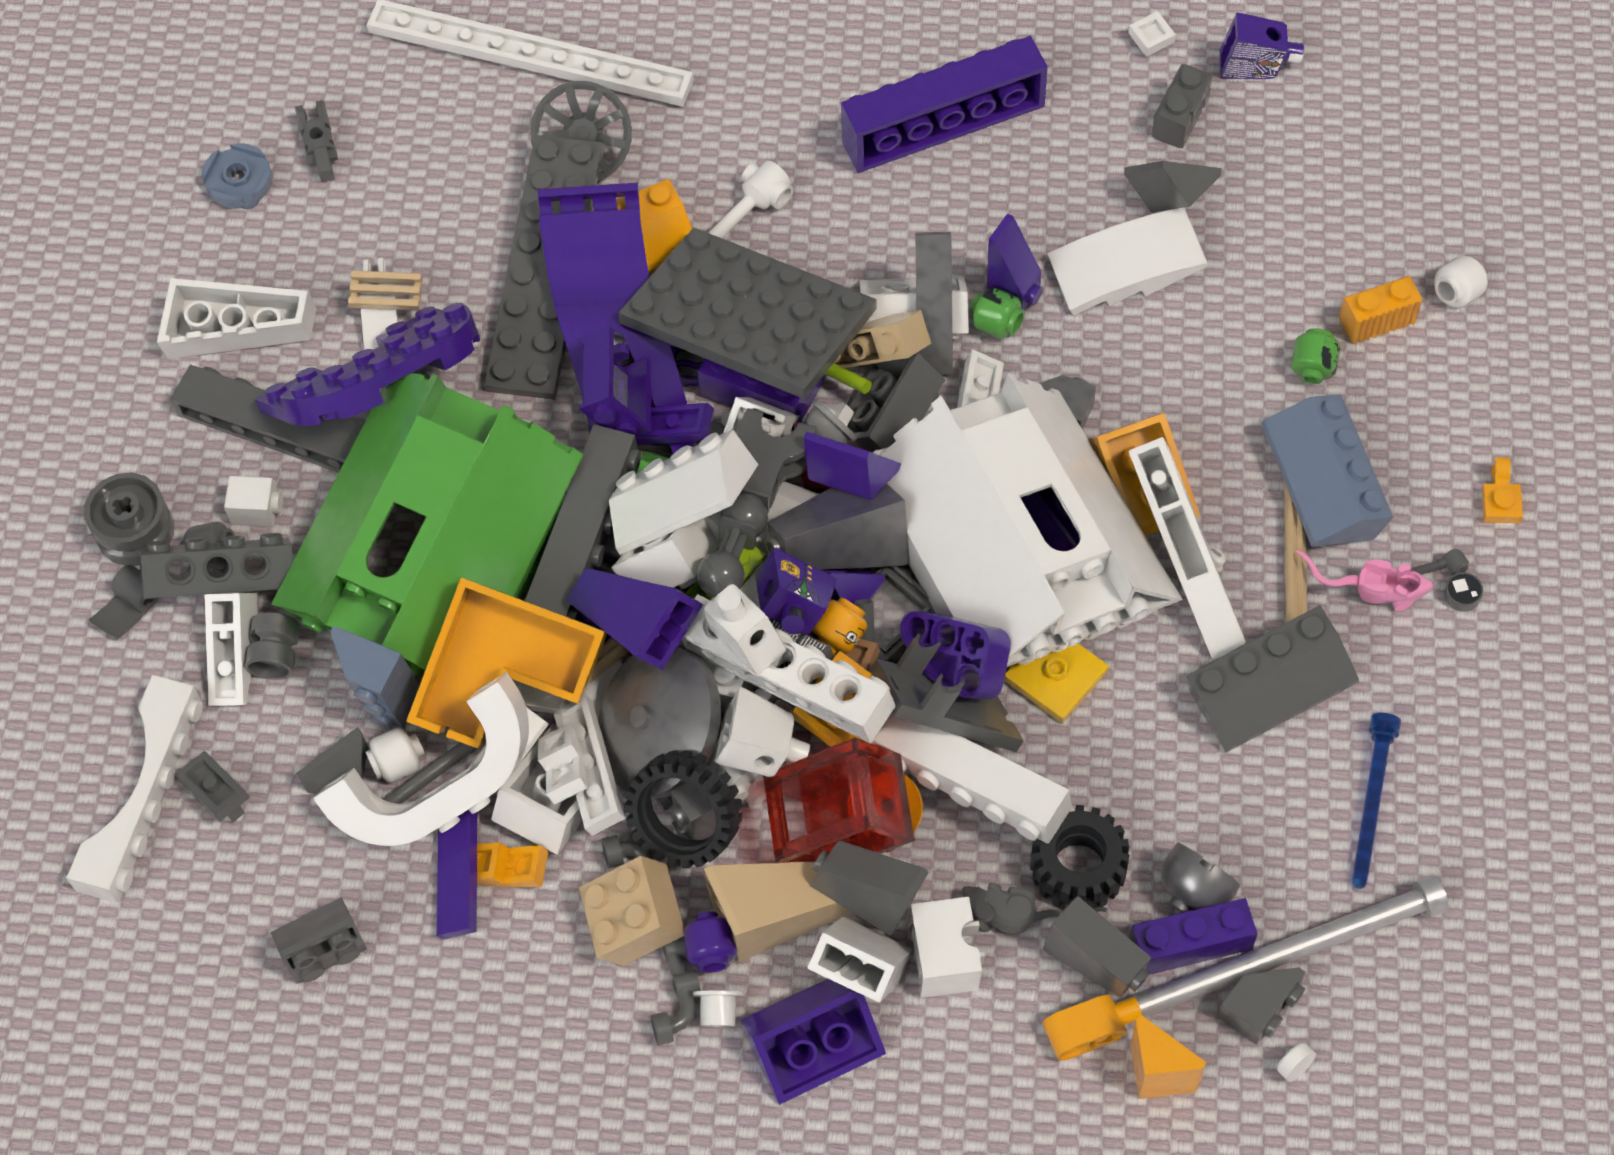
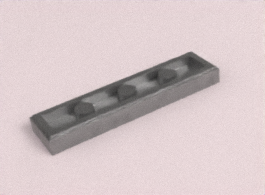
M951 232L915 233L916 310L922 311L931 344L920 350L919 353L940 375L953 374Z

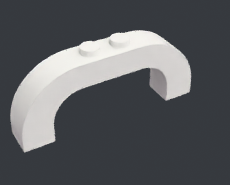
M505 672L476 690L466 701L481 722L486 734L484 757L419 799L403 804L387 802L377 797L367 787L355 768L325 785L313 799L336 827L349 836L369 844L380 846L403 845L419 840L436 829H439L441 833L449 830L460 821L458 817L460 814L468 809L471 814H474L491 802L489 796L506 782L523 757L528 742L529 720L525 702L516 684L509 674Z

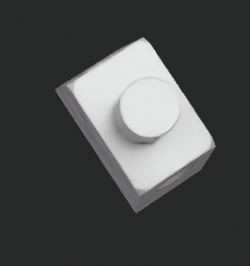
M734 584L727 586L705 605L703 610L710 630L757 676L786 652V648L769 618ZM755 633L759 642L750 645V639Z
M739 687L724 711L715 763L771 777L775 776L785 760L802 766L808 756L810 744L792 738L795 718L791 713L753 692Z

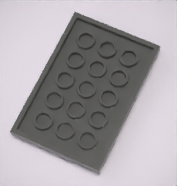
M693 227L618 314L619 323L805 399L876 311L877 299Z

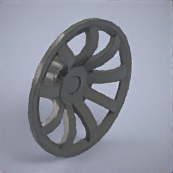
M588 81L564 83L546 94L536 107L530 128L531 144L533 146L535 135L602 142L621 148L616 159L610 165L607 164L602 156L601 172H599L598 181H601L613 174L621 166L629 152L632 141L630 116L618 96L608 88ZM575 89L595 91L586 112H582L579 107ZM565 92L573 114L570 118L550 105L556 97ZM602 96H605L612 102L617 111L598 119L596 111ZM543 113H547L563 124V130L539 132ZM622 119L624 129L623 140L605 135L603 128Z

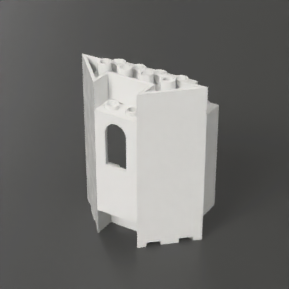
M1007 372L1001 393L953 410L949 409L941 395L931 403L933 408L930 414L919 422L916 418H913L893 435L896 440L894 444L873 452L901 463L899 471L887 484L905 500L909 565L921 587L926 591L933 609L937 614L1004 630L1009 635L1011 641L1007 667L1017 663L1020 665L1028 664L1035 659L1046 656L1051 650L1054 653L1060 652L1067 647L1080 643L1084 638L1085 640H1091L1101 634L1112 631L1116 627L1128 626L1133 622L1144 619L1152 611L1183 600L1059 390L1051 388L1049 391H1046L1039 383L1028 379L1020 382L1015 375ZM1052 487L1079 534V544L1069 551H1058L1051 548L1045 542L1021 497Z

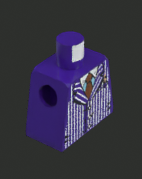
M1236 12L1219 50L1220 78L1273 79L1277 76L1283 62L1301 63L1304 53L1303 43L1288 42L1287 25L1284 22Z

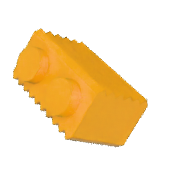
M1405 276L1343 297L1344 301H1342V308H1340L1339 321L1352 344L1356 345L1358 341L1363 343L1364 339L1376 338L1377 335L1382 336L1383 333L1389 334L1390 330L1395 332L1396 328L1402 329L1403 326L1408 327L1409 324L1415 325L1422 297L1411 277Z

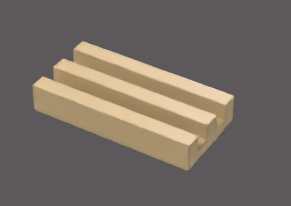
M351 270L352 282L349 288L350 297L348 299L350 308L420 310L423 281L421 273ZM360 283L408 284L414 286L372 285ZM359 293L380 295H413V299L368 298L358 296Z

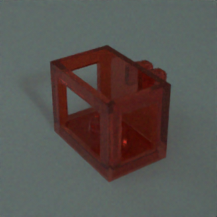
M854 737L781 767L775 776L768 777L763 775L776 863L816 862L823 849L830 853L837 841H843L880 854L888 853L897 847L915 841L901 754ZM783 796L801 801L803 804L807 834L791 841L789 840Z

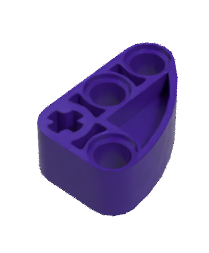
M911 611L903 617L900 624V632L907 648L918 633L920 634L919 645L922 647L933 646L939 640L942 642L923 671L933 682H936L941 673L943 674L942 685L946 687L956 686L964 680L965 684L958 695L963 698L993 699L1000 694L1011 646L1009 635L1004 630L937 613Z

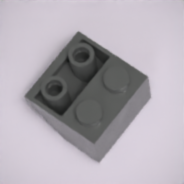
M342 897L271 932L278 952L296 984L302 981L310 982L316 980L324 974L326 969L338 963H350L358 958L360 952L367 949Z

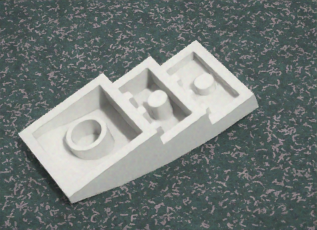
M1185 208L1167 210L1124 222L1080 238L1047 253L1068 308L1073 315H1077L1104 301L1111 306L1140 291L1145 296H1148L1209 266Z

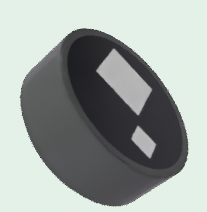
M1466 572L1452 575L1444 589V597L1448 605L1459 611H1469L1476 608L1483 596L1481 581L1473 574Z

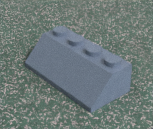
M1342 395L1309 397L1263 420L1261 423L1311 547L1374 540L1391 521L1393 515Z

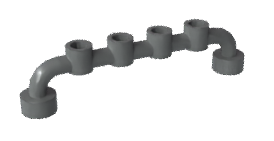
M617 835L601 839L603 854L608 868L623 865V857L625 856L634 858L643 856L655 860L650 850L646 853L641 848L642 844L634 841L619 842ZM684 936L662 947L672 975V983L676 997L679 1000L680 1011L673 1018H669L667 1011L650 1015L654 1037L658 1046L674 1042L673 1034L684 1030L692 1022L696 1012L693 992L701 991L696 970L686 971L683 958H687Z

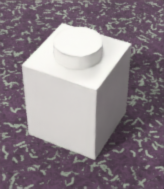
M229 476L224 509L231 525L274 527L276 513L280 514L282 511L283 495L282 492L277 491L273 478Z

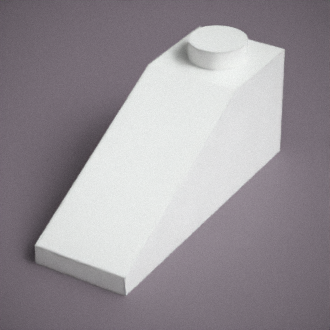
M257 593L206 594L204 596L208 705H246L251 674L246 671L244 666L247 648L252 644L249 640L251 621L253 616L258 614Z

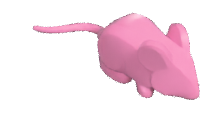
M1299 550L1295 551L1296 554L1305 559L1313 576L1320 583L1331 587L1354 585L1358 588V593L1365 602L1371 604L1393 602L1395 611H1403L1410 608L1415 601L1425 596L1434 586L1431 581L1425 579L1418 572L1411 571L1410 564L1406 563L1398 568H1393L1391 563L1385 560L1366 561L1359 575L1329 580L1319 573L1307 554Z

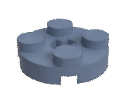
M244 143L230 145L231 149L225 150L220 153V150L212 153L206 160L202 170L203 181L210 199L225 207H241L247 210L256 207L259 199L264 197L270 189L273 179L270 164L264 153L259 148ZM238 171H243L244 177L239 180H232V177H230L233 173L237 175Z

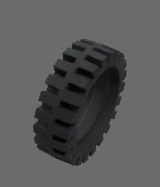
M677 750L669 751L666 755L662 753L645 765L632 780L630 787L626 791L625 798L628 800L624 804V813H630L625 819L627 826H636L635 830L631 833L635 841L641 838L645 840L641 848L646 853L653 848L655 850L653 858L660 862L666 856L668 857L667 865L675 867L681 862L682 868L690 869L694 864L697 868L704 866L707 862L710 863L728 847L740 828L739 824L742 821L743 813H739L743 806L741 799H734L739 792L736 784L727 785L731 779L727 771L719 775L716 772L720 767L718 763L713 761L706 765L707 756L699 753L695 758H692V751L684 750L680 754H678ZM664 778H678L693 784L703 792L715 813L716 826L713 834L703 840H688L675 835L666 828L654 812L651 800L652 787L657 781Z

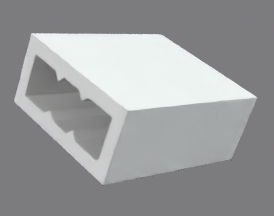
M841 917L822 933L807 969L880 1003L899 984L913 949L854 921Z

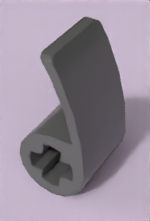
M131 564L122 567L115 575L111 585L115 596L106 606L89 618L92 624L115 639H119L128 632L158 599L143 598L140 570Z

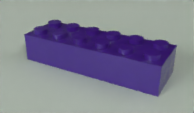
M1030 35L1022 39L1011 40L1005 45L988 51H980L974 56L957 62H948L942 67L926 73H917L909 79L894 84H886L875 91L852 96L848 100L841 102L842 143L857 173H861L1045 107L1048 66Z

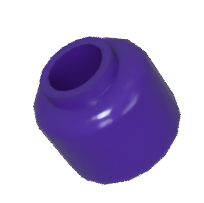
M714 911L702 912L697 914L695 920L685 927L684 942L686 956L692 966L698 967V970L703 973H715L729 967V963L737 955V948L726 918L718 917V913Z

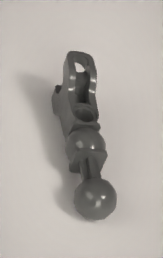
M750 408L745 411L737 429V436L756 460L758 466L733 505L721 510L719 540L722 543L719 550L707 554L698 565L696 577L705 594L715 598L731 584H734L739 589L742 587L745 572L739 558L743 548L748 550L755 548L756 537H759L766 528L769 510L774 503L782 482L806 471L804 435L806 431L816 434V426L799 423L792 434L785 437H773L765 433L762 428L763 412Z

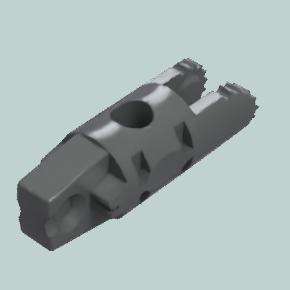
M320 100L316 101L315 106L319 118L307 121L306 110L302 105L295 106V112L304 141L309 167L317 165L321 182L323 183L335 180L331 162L338 160V155L332 139L325 102Z

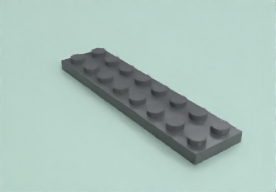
M541 135L534 136L484 382L486 392L552 400L556 398L566 344L556 316L549 286L540 233L538 189L597 185L604 151L602 142ZM584 199L585 212L592 211V199ZM560 201L552 202L553 214H561Z

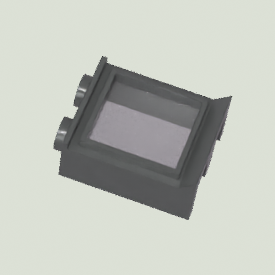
M885 566L876 572L877 574L885 575L884 583L870 598V600L874 601L875 643H878L880 648L878 659L897 664L907 649L900 632V624L903 617L911 611L936 612L929 601L926 591L914 581V577L905 567Z

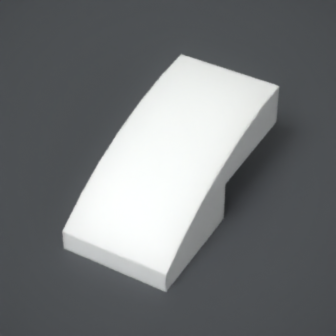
M569 723L539 738L538 762L546 771V794L555 805L587 789L584 759L573 725Z

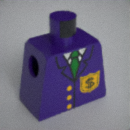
M775 547L755 574L760 610L767 617L780 622L782 629L789 634H809L828 608L837 582V578Z

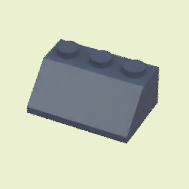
M333 626L330 633L345 678L354 690L353 695L363 703L362 708L371 715L370 720L384 728L390 729L391 725H395L404 729L420 683L402 654Z

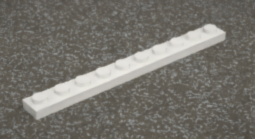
M377 0L367 22L368 32L572 81L598 83L610 90L684 107L694 81L693 72L386 0Z

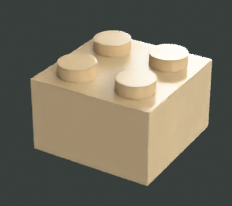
M639 856L578 887L597 959L624 966L684 936V926L667 864Z

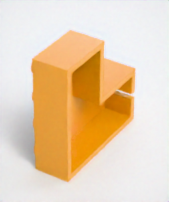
M460 578L406 722L438 734L444 733L448 726L453 729H448L446 737L477 749L483 748L486 741L484 728L466 702L476 690L507 672L513 680L579 704L584 697L607 633L601 629L474 581Z

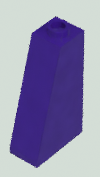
M585 568L566 599L633 655L662 670L703 606L698 600L672 587Z

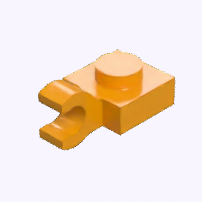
M1495 457V465L1491 466L1492 484L1484 483L1481 490L1483 523H1521L1523 518L1521 484H1510V457Z

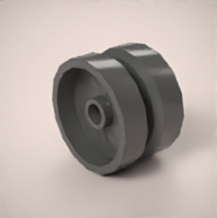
M130 472L108 477L90 491L84 504V519L102 554L113 563L124 566L128 564L133 566L140 565L139 548L147 547V543L151 541H169L171 543L174 536V519L157 484L144 475Z

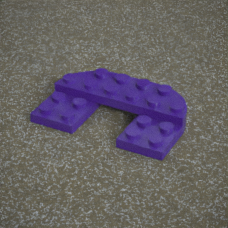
M463 303L451 304L443 310L433 306L423 308L415 313V318L407 322L401 321L389 325L385 329V333L376 337L379 347L373 350L365 349L357 352L352 356V361L344 365L328 367L323 371L314 367L306 368L295 375L296 379L286 384L278 383L268 387L264 395L255 399L260 413L287 423L308 426L322 424L324 420H332L339 417L342 420L384 403L379 389L425 365L447 370L461 362L475 350L472 341L473 343L479 342L480 335L471 310Z

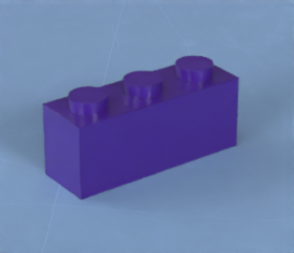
M1242 898L1132 925L1130 940L1151 957L1146 971L1151 975L1253 950L1258 933L1247 899Z

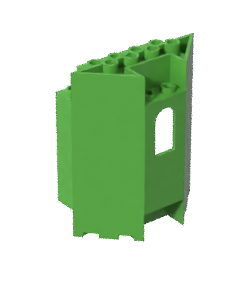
M410 373L382 388L380 393L384 403L371 409L271 605L302 618L301 624L317 633H321L323 628L331 631L333 626H336L399 652L415 677L419 678L421 672L425 673L460 578L474 581L524 600L565 499V492L584 454L573 447L555 441L556 436L533 422L528 423L517 418L515 410L505 404L500 411L447 388L437 375H431L428 380L421 374ZM396 503L425 516L426 519L398 572L390 577L381 578L370 572L367 560Z

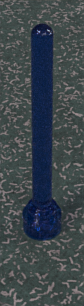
M1374 713L1370 719L1369 733L1372 734L1371 739L1375 742L1352 875V885L1357 889H1362L1367 885L1389 746L1394 743L1395 738L1400 733L1401 719L1389 713Z

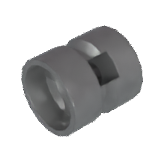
M265 612L253 616L249 640L252 644L247 648L244 666L246 671L259 678L272 680L286 679L292 676L296 653L291 646L298 643L299 622L293 617L280 613Z

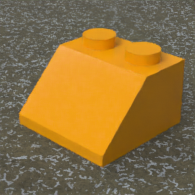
M669 178L639 190L641 228L649 275L657 270L692 230L685 207ZM625 197L617 200V210L626 209Z

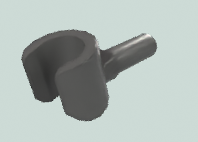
M1451 549L1442 559L1414 567V571L1422 575L1447 567L1451 574L1454 575L1466 572L1469 561L1462 551Z

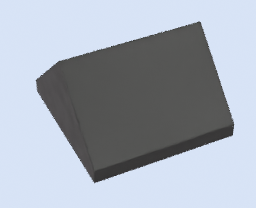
M1158 161L1124 167V175L1150 212L1191 207L1221 176L1222 168L1170 161Z

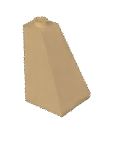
M815 862L710 865L704 868L708 897L715 912L718 913V917L726 918L731 928L733 940L737 948L736 957L738 962L853 913L811 887L817 875V872L812 870Z

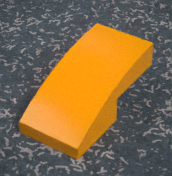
M501 842L477 844V885L542 887L548 850L541 845L508 848Z

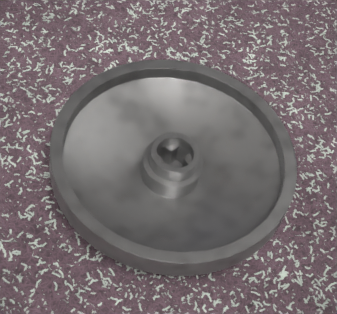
M677 647L663 670L633 655L619 668L610 681L601 703L598 723L615 783L623 790L627 791L630 783L639 771L662 753L666 755L669 751L677 750L678 754H680L684 750L692 751V758H695L699 753L707 756L705 762L707 764L719 733L721 703L718 686L711 670L696 654ZM678 778L659 780L652 787L651 798L671 796V791L686 783V781Z

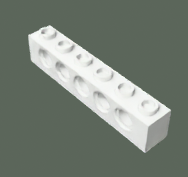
M697 594L695 599L701 602L703 606L679 643L682 649L696 654L698 657L870 744L872 743L895 708V703L889 691L890 688L884 681L874 676H870L868 679L858 674L856 669L845 661L838 660L835 663L825 658V655L816 647L809 644L803 647L795 643L787 633L780 629H775L786 648V652L757 676L710 630L703 610L710 600ZM755 633L750 639V645L759 642ZM791 662L789 666L785 668H779L780 665H782L783 663ZM816 678H824L817 684H810ZM848 694H856L855 697L850 700H842Z

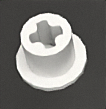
M693 992V997H701L700 1026L735 1027L736 998L744 997L743 992Z

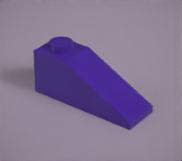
M1007 213L988 241L986 290L991 287H997L1018 297L1021 301V309L1025 311L1029 305L1034 306L1042 295L1043 287L1040 286L1042 271L1014 216Z

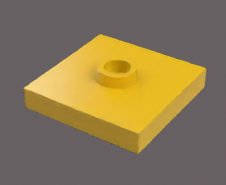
M1078 643L1060 652L1054 653L1051 650L1046 656L1035 659L1028 664L1020 665L1017 663L1012 665L1005 673L1004 681L1063 724L1107 674L1109 665Z

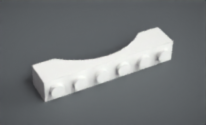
M155 675L151 676L138 707L144 723L146 739L145 759L139 781L128 802L117 816L97 834L80 844L67 875V880L76 892L119 903L122 893L127 892L133 880V866L137 857L140 858L145 852L147 846L146 835L150 825L159 818L161 812L160 801L164 791L173 784L175 778L174 767L178 757L186 752L189 744L188 733L193 722L199 720L202 713L203 703L193 685Z

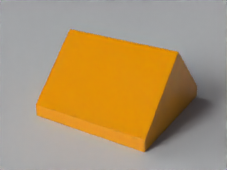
M1140 1014L1135 1021L1130 1044L1139 1099L1195 1093L1200 1087L1207 1062Z

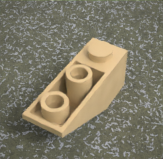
M916 310L866 322L834 363L843 368L911 357L931 344L922 311Z

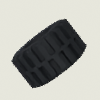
M1076 805L1075 811H1069L1049 844L1039 839L1033 841L1030 870L1033 871V882L1035 886L1040 885L1039 893L1044 898L1052 896V905L1058 908L1061 903L1069 906L1077 896L1091 907L1095 903L1099 907H1104L1107 905L1108 897L1114 899L1119 894L1120 886L1123 887L1130 857L1128 854L1129 842L1128 839H1124L1125 831L1122 826L1114 827V817L1110 814H1107L1105 817L1100 816L1101 809L1092 807L1091 812L1084 811V805ZM1082 845L1094 850L1101 858L1102 864L1090 872H1074L1062 865L1057 855L1069 846Z

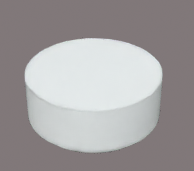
M1299 1043L1284 1055L1278 1064L1277 1071L1288 1082H1292L1310 1067L1316 1057V1053L1306 1043Z

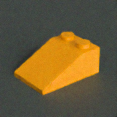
M1165 413L1148 417L1088 439L1145 536L1160 530L1128 451L1163 437L1166 441L1196 517L1201 516Z

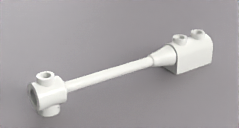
M765 161L760 167L753 163L748 165L741 177V180L744 182L742 189L745 197L708 233L723 238L754 206L761 209H767L770 205L777 210L783 208L793 194V187L790 185V179L785 171L772 161ZM614 335V345L625 343L621 336ZM630 351L629 357L626 360L618 362L622 367H625L633 359Z

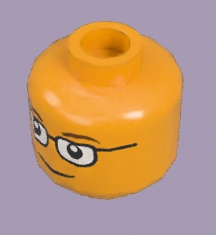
M842 597L838 601L830 600L828 608L814 626L812 632L818 637V641L831 647L834 655L837 650L843 653H850L867 630V622L863 618L865 612Z

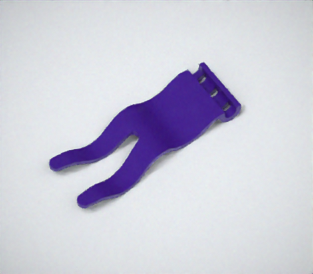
M638 182L538 189L540 233L551 296L581 397L584 345L576 339L611 326L614 329V335L621 336L629 346L634 362L645 358L651 361V400L654 406L687 404L670 344L619 323L618 313L649 279L641 228ZM616 197H625L626 209L617 210ZM584 199L593 200V211L585 212ZM560 201L561 214L552 213V202ZM586 415L590 434L593 424H598ZM694 441L669 443L672 455L684 446L694 447Z

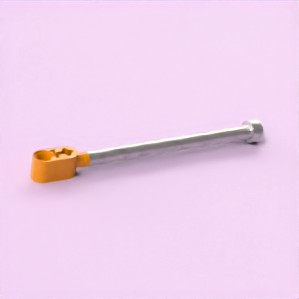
M1430 875L1414 881L1413 891L1120 1002L1114 1003L1111 995L1098 996L1050 1015L1042 1022V1025L1059 1061L1072 1059L1121 1039L1127 1034L1125 1025L1135 1022L1140 1014L1144 1017L1151 1016L1235 984L1243 974L1272 970L1419 913H1423L1427 918L1434 917L1448 911V899L1439 879L1435 875Z

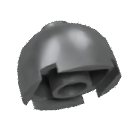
M1177 842L1168 853L1161 872L1163 887L1172 896L1169 904L1184 913L1232 901L1240 888V884L1215 864L1211 865L1202 859L1203 856Z

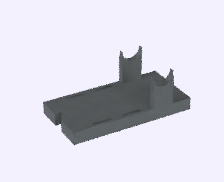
M918 633L897 664L876 658L869 669L872 676L881 679L889 686L890 694L895 703V708L892 711L895 717L1013 752H1017L1024 742L1015 724L1007 721L1005 718L1008 713L998 696L993 699L963 698L958 695L965 684L964 680L956 686L946 687L942 685V673L936 682H933L923 673L942 644L941 640L933 646L922 647L919 645L920 634Z

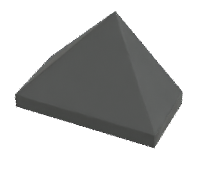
M358 727L297 772L300 782L307 793H318L325 785L352 768H355L363 780L367 757L365 752L368 751V746L363 733Z

